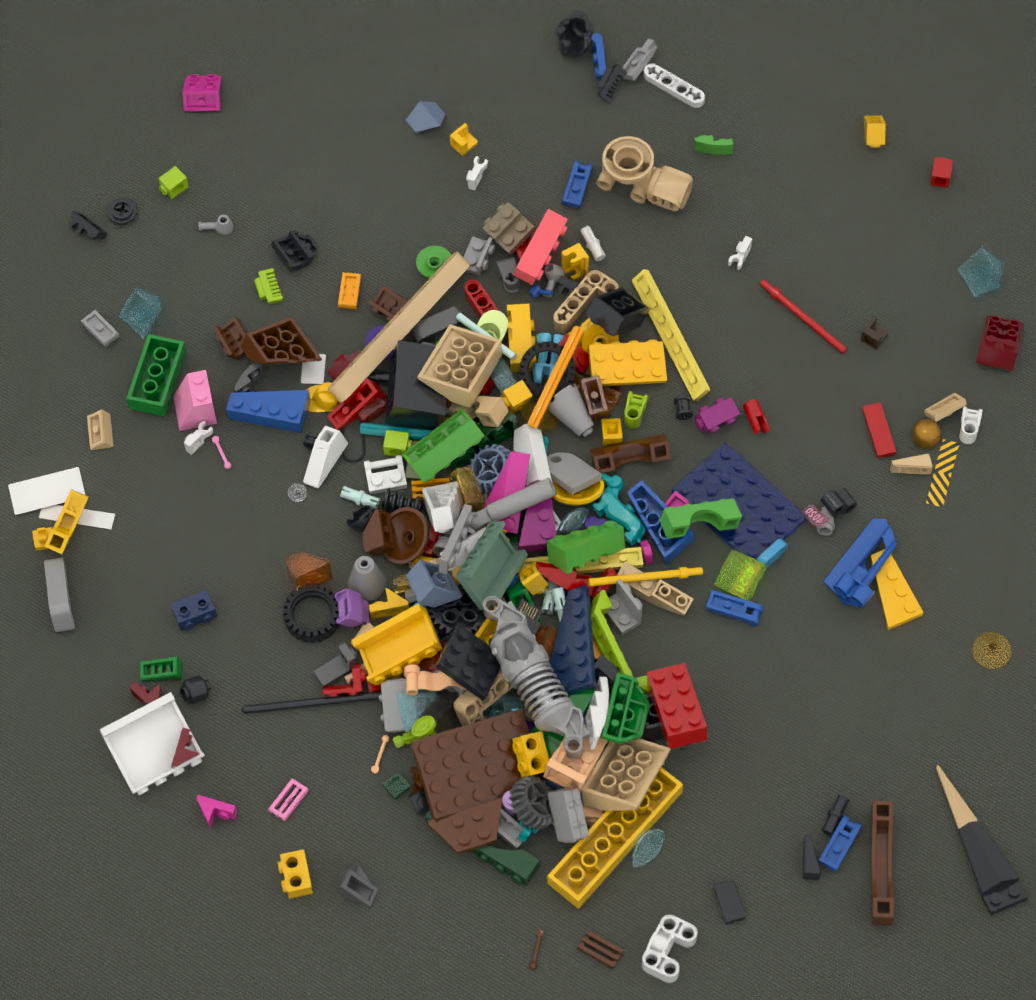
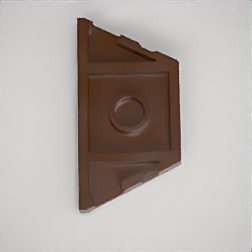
M502 798L427 821L428 826L440 835V838L445 843H448L457 854L496 843L503 804Z

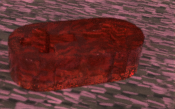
M380 397L358 412L357 419L361 423H370L386 412L387 399Z

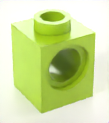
M176 166L158 178L160 191L171 199L189 187L187 177Z
M386 430L383 445L384 455L402 456L405 451L411 448L412 440L409 438V433Z

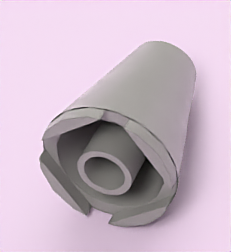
M573 384V386L569 385L554 395V401L552 403L550 401L547 410L579 437L584 436L585 438L593 432L594 423L576 384Z
M361 556L355 561L348 578V588L361 593V599L368 602L382 596L387 583L382 570L368 556Z

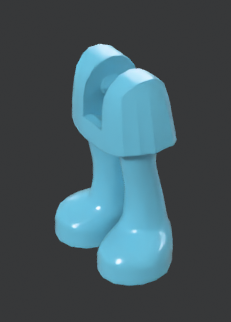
M539 333L535 337L536 344L552 341L550 333ZM555 334L553 342L559 343L563 335ZM548 351L539 353L538 362L533 364L532 369L535 384H542L543 375L550 377L559 358L558 354L552 352L551 361L548 364Z

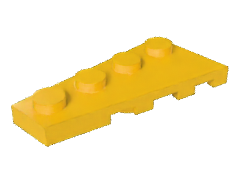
M886 549L870 556L872 566ZM890 554L875 576L888 630L923 616L919 603L892 554Z

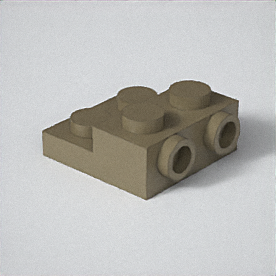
M507 202L497 208V214L493 218L489 217L485 220L483 230L509 255H512L536 228L516 208Z

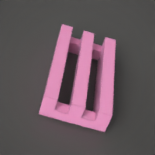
M292 778L269 807V812L274 813L276 817H280L285 822L308 793V788ZM295 785L296 788L293 790V792L285 800V802L279 808V810H276L281 801L285 798V796L288 794L291 788ZM300 789H301L302 791L299 793V795L295 798V800L292 802V804L289 806V808L285 811V813L282 814L283 811L286 809V807L290 804V802L293 800V798L296 796V794H297V793L300 791Z

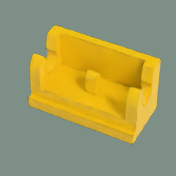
M580 243L562 251V268L565 274L575 271L576 274L572 275L571 278L576 280L582 276L586 277L589 271V256Z

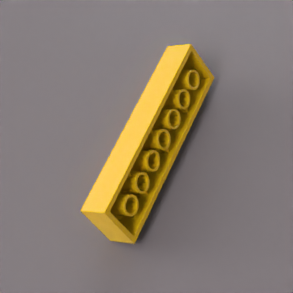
M661 767L638 809L605 811L588 830L589 836L585 837L584 840H579L547 876L548 885L579 909L682 794L683 784Z

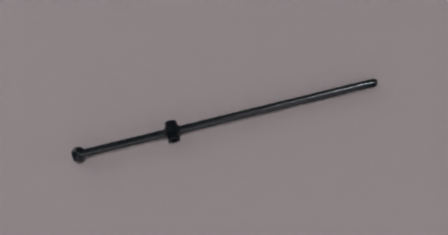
M425 689L418 690V694L442 692L446 699L455 698L446 689H443L441 691H430ZM381 691L356 695H339L245 705L242 707V712L254 713L379 699V695L382 693Z

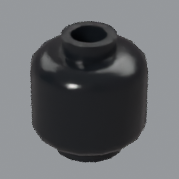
M194 676L183 681L180 687V694L184 701L195 704L208 698L211 687L208 680H204L201 676Z

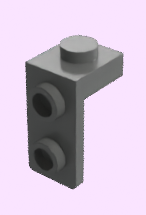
M345 643L338 646L340 655L314 670L315 676L323 687L352 670L353 665L356 664L357 657L352 647L348 648Z

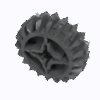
M533 775L523 777L517 781L510 790L511 796L509 799L512 801L510 806L514 808L513 813H516L518 816L517 820H522V825H527L529 829L537 830L546 828L553 823V817L548 799V792H551L550 786L545 785V780L540 781L539 777L535 778Z

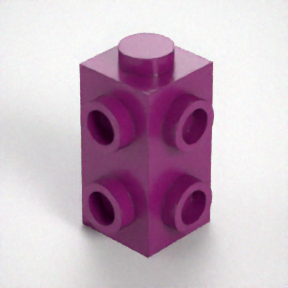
M722 397L714 402V406L709 408L706 405L698 410L699 413L694 416L696 419L695 424L702 433L709 431L711 434L720 429L719 425L725 423L727 426L736 421L735 417L740 412L732 397L726 400Z

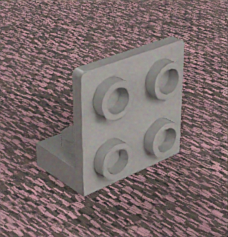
M619 579L616 581V593L609 597L613 607L606 615L619 633L624 635L641 624L643 605L637 597H633L629 585Z

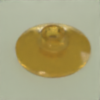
M535 403L525 404L521 410L522 416L527 422L536 406ZM547 409L538 429L552 430L557 424L556 417Z
M986 632L975 639L972 645V655L975 661L982 667L998 669L1009 661L1011 645L1001 634ZM989 646H995L996 649L991 650Z

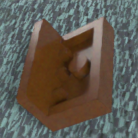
M382 285L374 300L368 301L372 305L371 309L378 314L384 313L387 315L386 319L388 321L408 302L384 285Z
M232 318L222 327L217 325L213 327L216 332L215 337L223 344V351L228 357L239 360L246 355L240 346L247 332L239 318Z

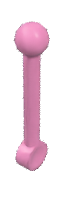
M212 437V442L216 444L225 463L224 467L230 469L231 463L227 461L219 444V437Z

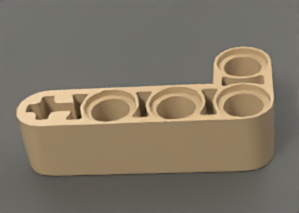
M598 270L590 271L555 312L554 329L559 333L567 332L589 307L595 296L604 294L609 290L618 289L617 282Z
M501 667L485 700L482 701L468 690L455 700L453 707L462 726L485 720L482 712L513 688L512 684L508 683L503 676Z

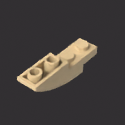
M624 562L617 576L643 572ZM661 579L659 581L627 582L632 594L676 614L684 616L693 601V598Z

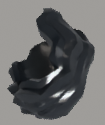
M576 10L557 26L556 34L559 38V50L562 55L578 57L588 49L594 32V24L589 21L585 12Z

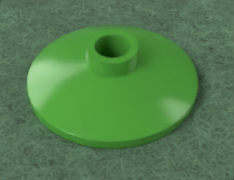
M441 246L424 248L416 258L418 271L423 276L430 278L451 256V253Z

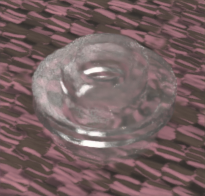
M295 483L288 489V497L294 502H301L307 496V490L302 484Z

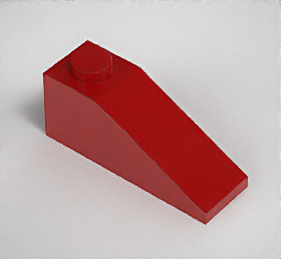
M366 378L327 418L337 430H341L373 410L387 395L376 382Z

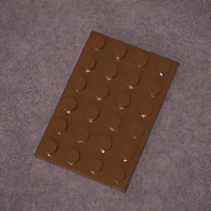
M523 709L410 742L433 819L503 798V795L510 791L512 786L522 778L518 770V760L513 750L512 739L530 734ZM542 773L533 775L535 778L539 777L540 781H544Z

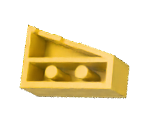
M529 304L507 305L509 349L517 354L514 360L510 359L511 372H519L523 355L531 346L535 345V336H531V331H534V320H530ZM536 356L530 362L529 371H532L533 364L536 363Z

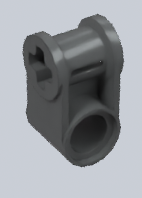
M515 258L496 261L499 277H501L505 292L508 294L517 293L520 290L519 278L513 275L517 267Z

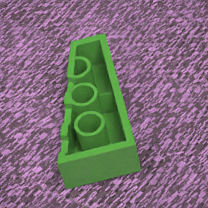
M606 521L599 526H589L588 529L575 530L571 534L557 535L554 539L547 540L548 562L567 574L573 572L572 568L576 566L579 569L585 567V562L587 561L596 562L601 555L609 556L625 549L624 527L615 521Z

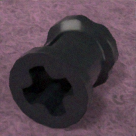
M682 395L673 400L674 405H676V418L678 420H687L693 416L689 407V396Z

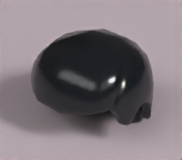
M369 505L362 506L358 511L353 512L352 520L347 519V525L357 532H364L375 509Z

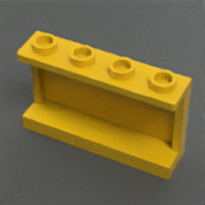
M420 604L414 605L352 639L353 646L359 649L369 675L366 677L367 681L374 685L386 682V679L401 674L405 666L418 665L421 660L436 655L442 649L427 609Z

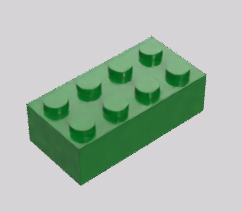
M148 334L126 398L129 409L163 417L166 416L187 353L184 341Z

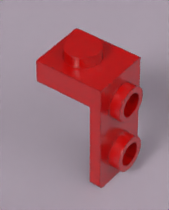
M354 664L352 667L353 684L325 686L322 690L323 694H328L329 697L339 696V693H347V695L359 694V691L363 690V681H366L365 669L362 670L361 664Z

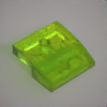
M732 549L714 585L744 600L751 601L767 565Z

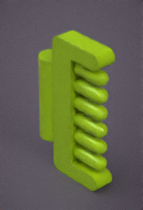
M273 268L259 271V278L254 279L260 300L266 299L269 305L283 301V296L279 293L280 289H278L279 285H277L278 282L276 281Z

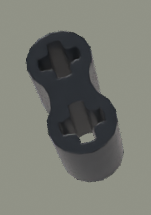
M846 488L839 491H829L820 500L832 516L840 513L847 514L857 506V503Z

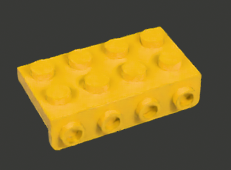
M633 340L628 343L613 341L609 344L594 342L587 348L591 377L599 375L602 386L667 382L663 341L648 340L646 342H639Z

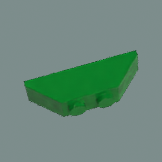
M617 672L609 695L606 721L600 734L602 739L622 744L642 737L649 702L638 685L637 678Z

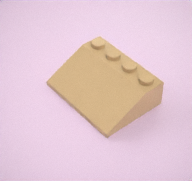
M450 324L419 373L418 379L453 403L471 408L502 356L501 340Z
M636 739L622 744L610 741L582 788L583 804L601 811L637 810L670 753V748L643 739Z

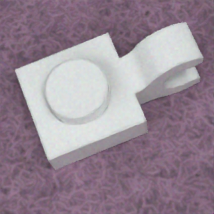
M478 156L474 158L473 170H469L466 177L468 188L474 191L482 178L483 171L488 166V160L486 159L483 164H479Z
M745 236L742 242L739 241L736 247V252L738 253L729 258L728 266H731L733 262H738L737 269L740 270L742 268V264L751 249L752 238Z
M205 421L199 424V431L196 430L193 434H189L184 441L185 449L190 455L204 443L205 438L213 433L212 427L208 430H203L206 427Z

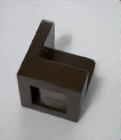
M873 316L862 331L861 341L877 350L888 335V331L876 325L877 317Z

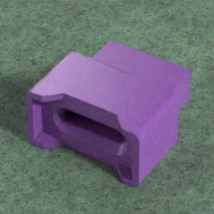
M347 588L335 593L339 610V617L336 619L338 624L353 628L357 625H365L367 622L370 623L368 601L361 599V593Z

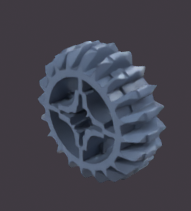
M492 444L491 447L486 445L484 450L479 448L478 454L473 453L474 459H469L471 465L467 466L469 471L466 474L469 477V483L473 485L474 489L481 493H491L511 453L509 449L504 448L502 445Z

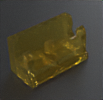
M471 466L456 468L449 475L451 479L456 476L465 500L464 504L472 506L473 510L484 502Z

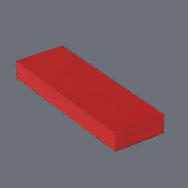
M881 402L862 406L877 458L896 455V449Z

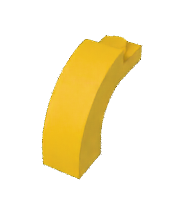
M73 489L70 490L44 547L63 554L89 496Z

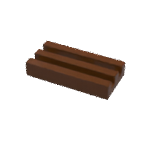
M589 930L578 946V950L612 969L623 954V949ZM589 938L617 953V955L590 941ZM585 944L593 947L594 949L598 950L599 952L607 955L608 957L614 960L611 962L610 960L585 947Z

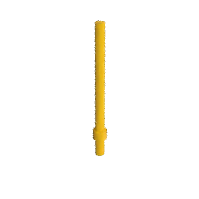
M678 567L677 570L588 579L589 586L616 584V581L619 579L623 583L675 577L684 579L688 578V576L702 575L703 569L702 567Z

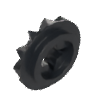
M118 198L110 203L107 213L112 222H116L118 225L120 223L127 225L137 215V208L132 200ZM125 208L126 213H123V215L120 216L119 212H121L122 209Z

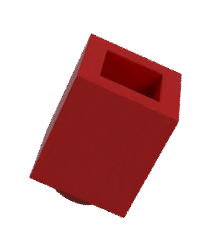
M945 157L934 158L931 186L949 187L953 160Z

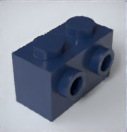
M207 590L170 603L180 631L184 629L190 630L197 624L208 623L217 617Z

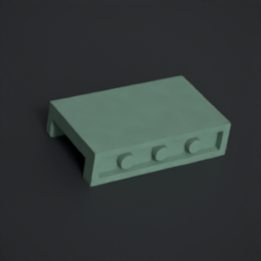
M493 521L486 526V530L477 540V544L469 552V556L456 574V578L479 610H483V601L487 597L495 596L501 599L528 556L525 549L515 550L502 532L506 525L504 521ZM491 605L487 609H494L496 606Z

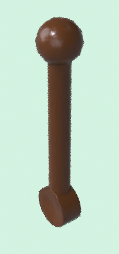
M538 929L536 932V946L532 962L529 964V968L532 970L537 968L536 960L541 938L544 937L543 929Z

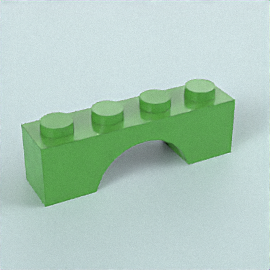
M733 498L713 502L705 501L693 505L686 504L679 507H668L664 509L659 521L667 539L685 536L690 523L695 521L708 522L719 531L735 529L738 527L742 515Z

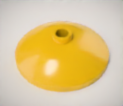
M603 479L573 495L552 481L556 490V495L552 498L567 505L576 506L591 503L598 499L604 491Z

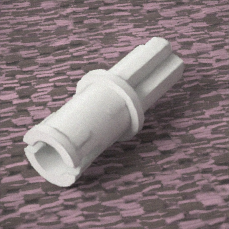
M589 226L582 228L581 233L587 242L586 247L591 251L595 261L603 260L606 255L599 244L600 240L595 238Z

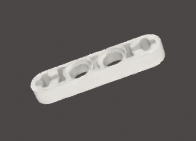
M656 64L645 66V80L691 107L699 108L703 106L705 95L701 90ZM670 79L672 82L670 84H663L662 80ZM679 87H684L687 91L684 93H679L677 89Z

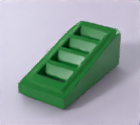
M178 657L140 662L141 681L182 679V661ZM151 666V675H148V667Z

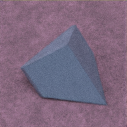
M419 101L407 117L406 123L417 134L419 131L440 126L445 113L436 102Z

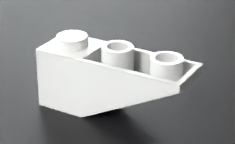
M324 426L315 440L303 480L304 484L319 489L348 445V442L339 430Z

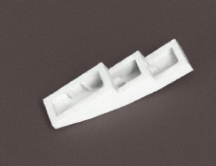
M599 677L585 717L586 729L590 735L588 736L590 750L595 749L606 721L609 702L607 677Z

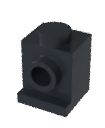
M602 654L594 661L596 683L599 677H607L608 687L613 685L615 676L620 670Z

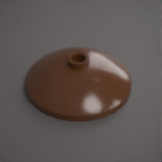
M403 507L389 515L395 549L383 553L389 561L400 565L412 563L422 555L427 547L430 533L428 521L423 513L411 507Z

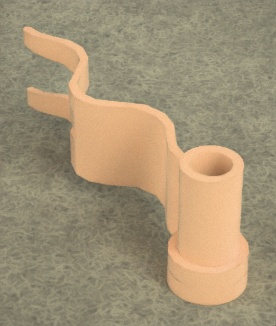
M407 665L404 668L407 695H417L420 689L441 691L448 686H457L467 690L443 672L431 673L420 671V667L417 665Z

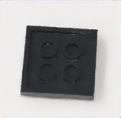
M457 623L453 627L435 667L483 701L487 698L501 665L495 655H493L488 644Z

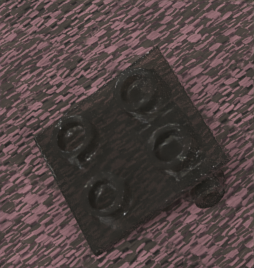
M445 689L422 713L423 716L428 715L435 719L436 725L434 730L437 734L462 726L453 707L455 700L459 697L456 692L448 693Z

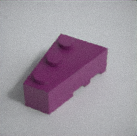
M552 498L527 508L518 550L525 549L527 553L547 551V540L554 539L556 536Z

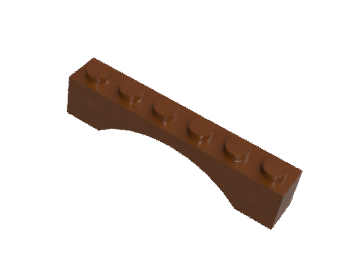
M872 801L871 925H892L894 919L892 884L893 801Z

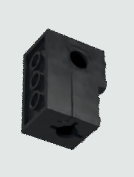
M398 340L390 357L385 424L434 430L444 422V417L448 416L449 406H446L448 399L418 379L419 373L436 346Z

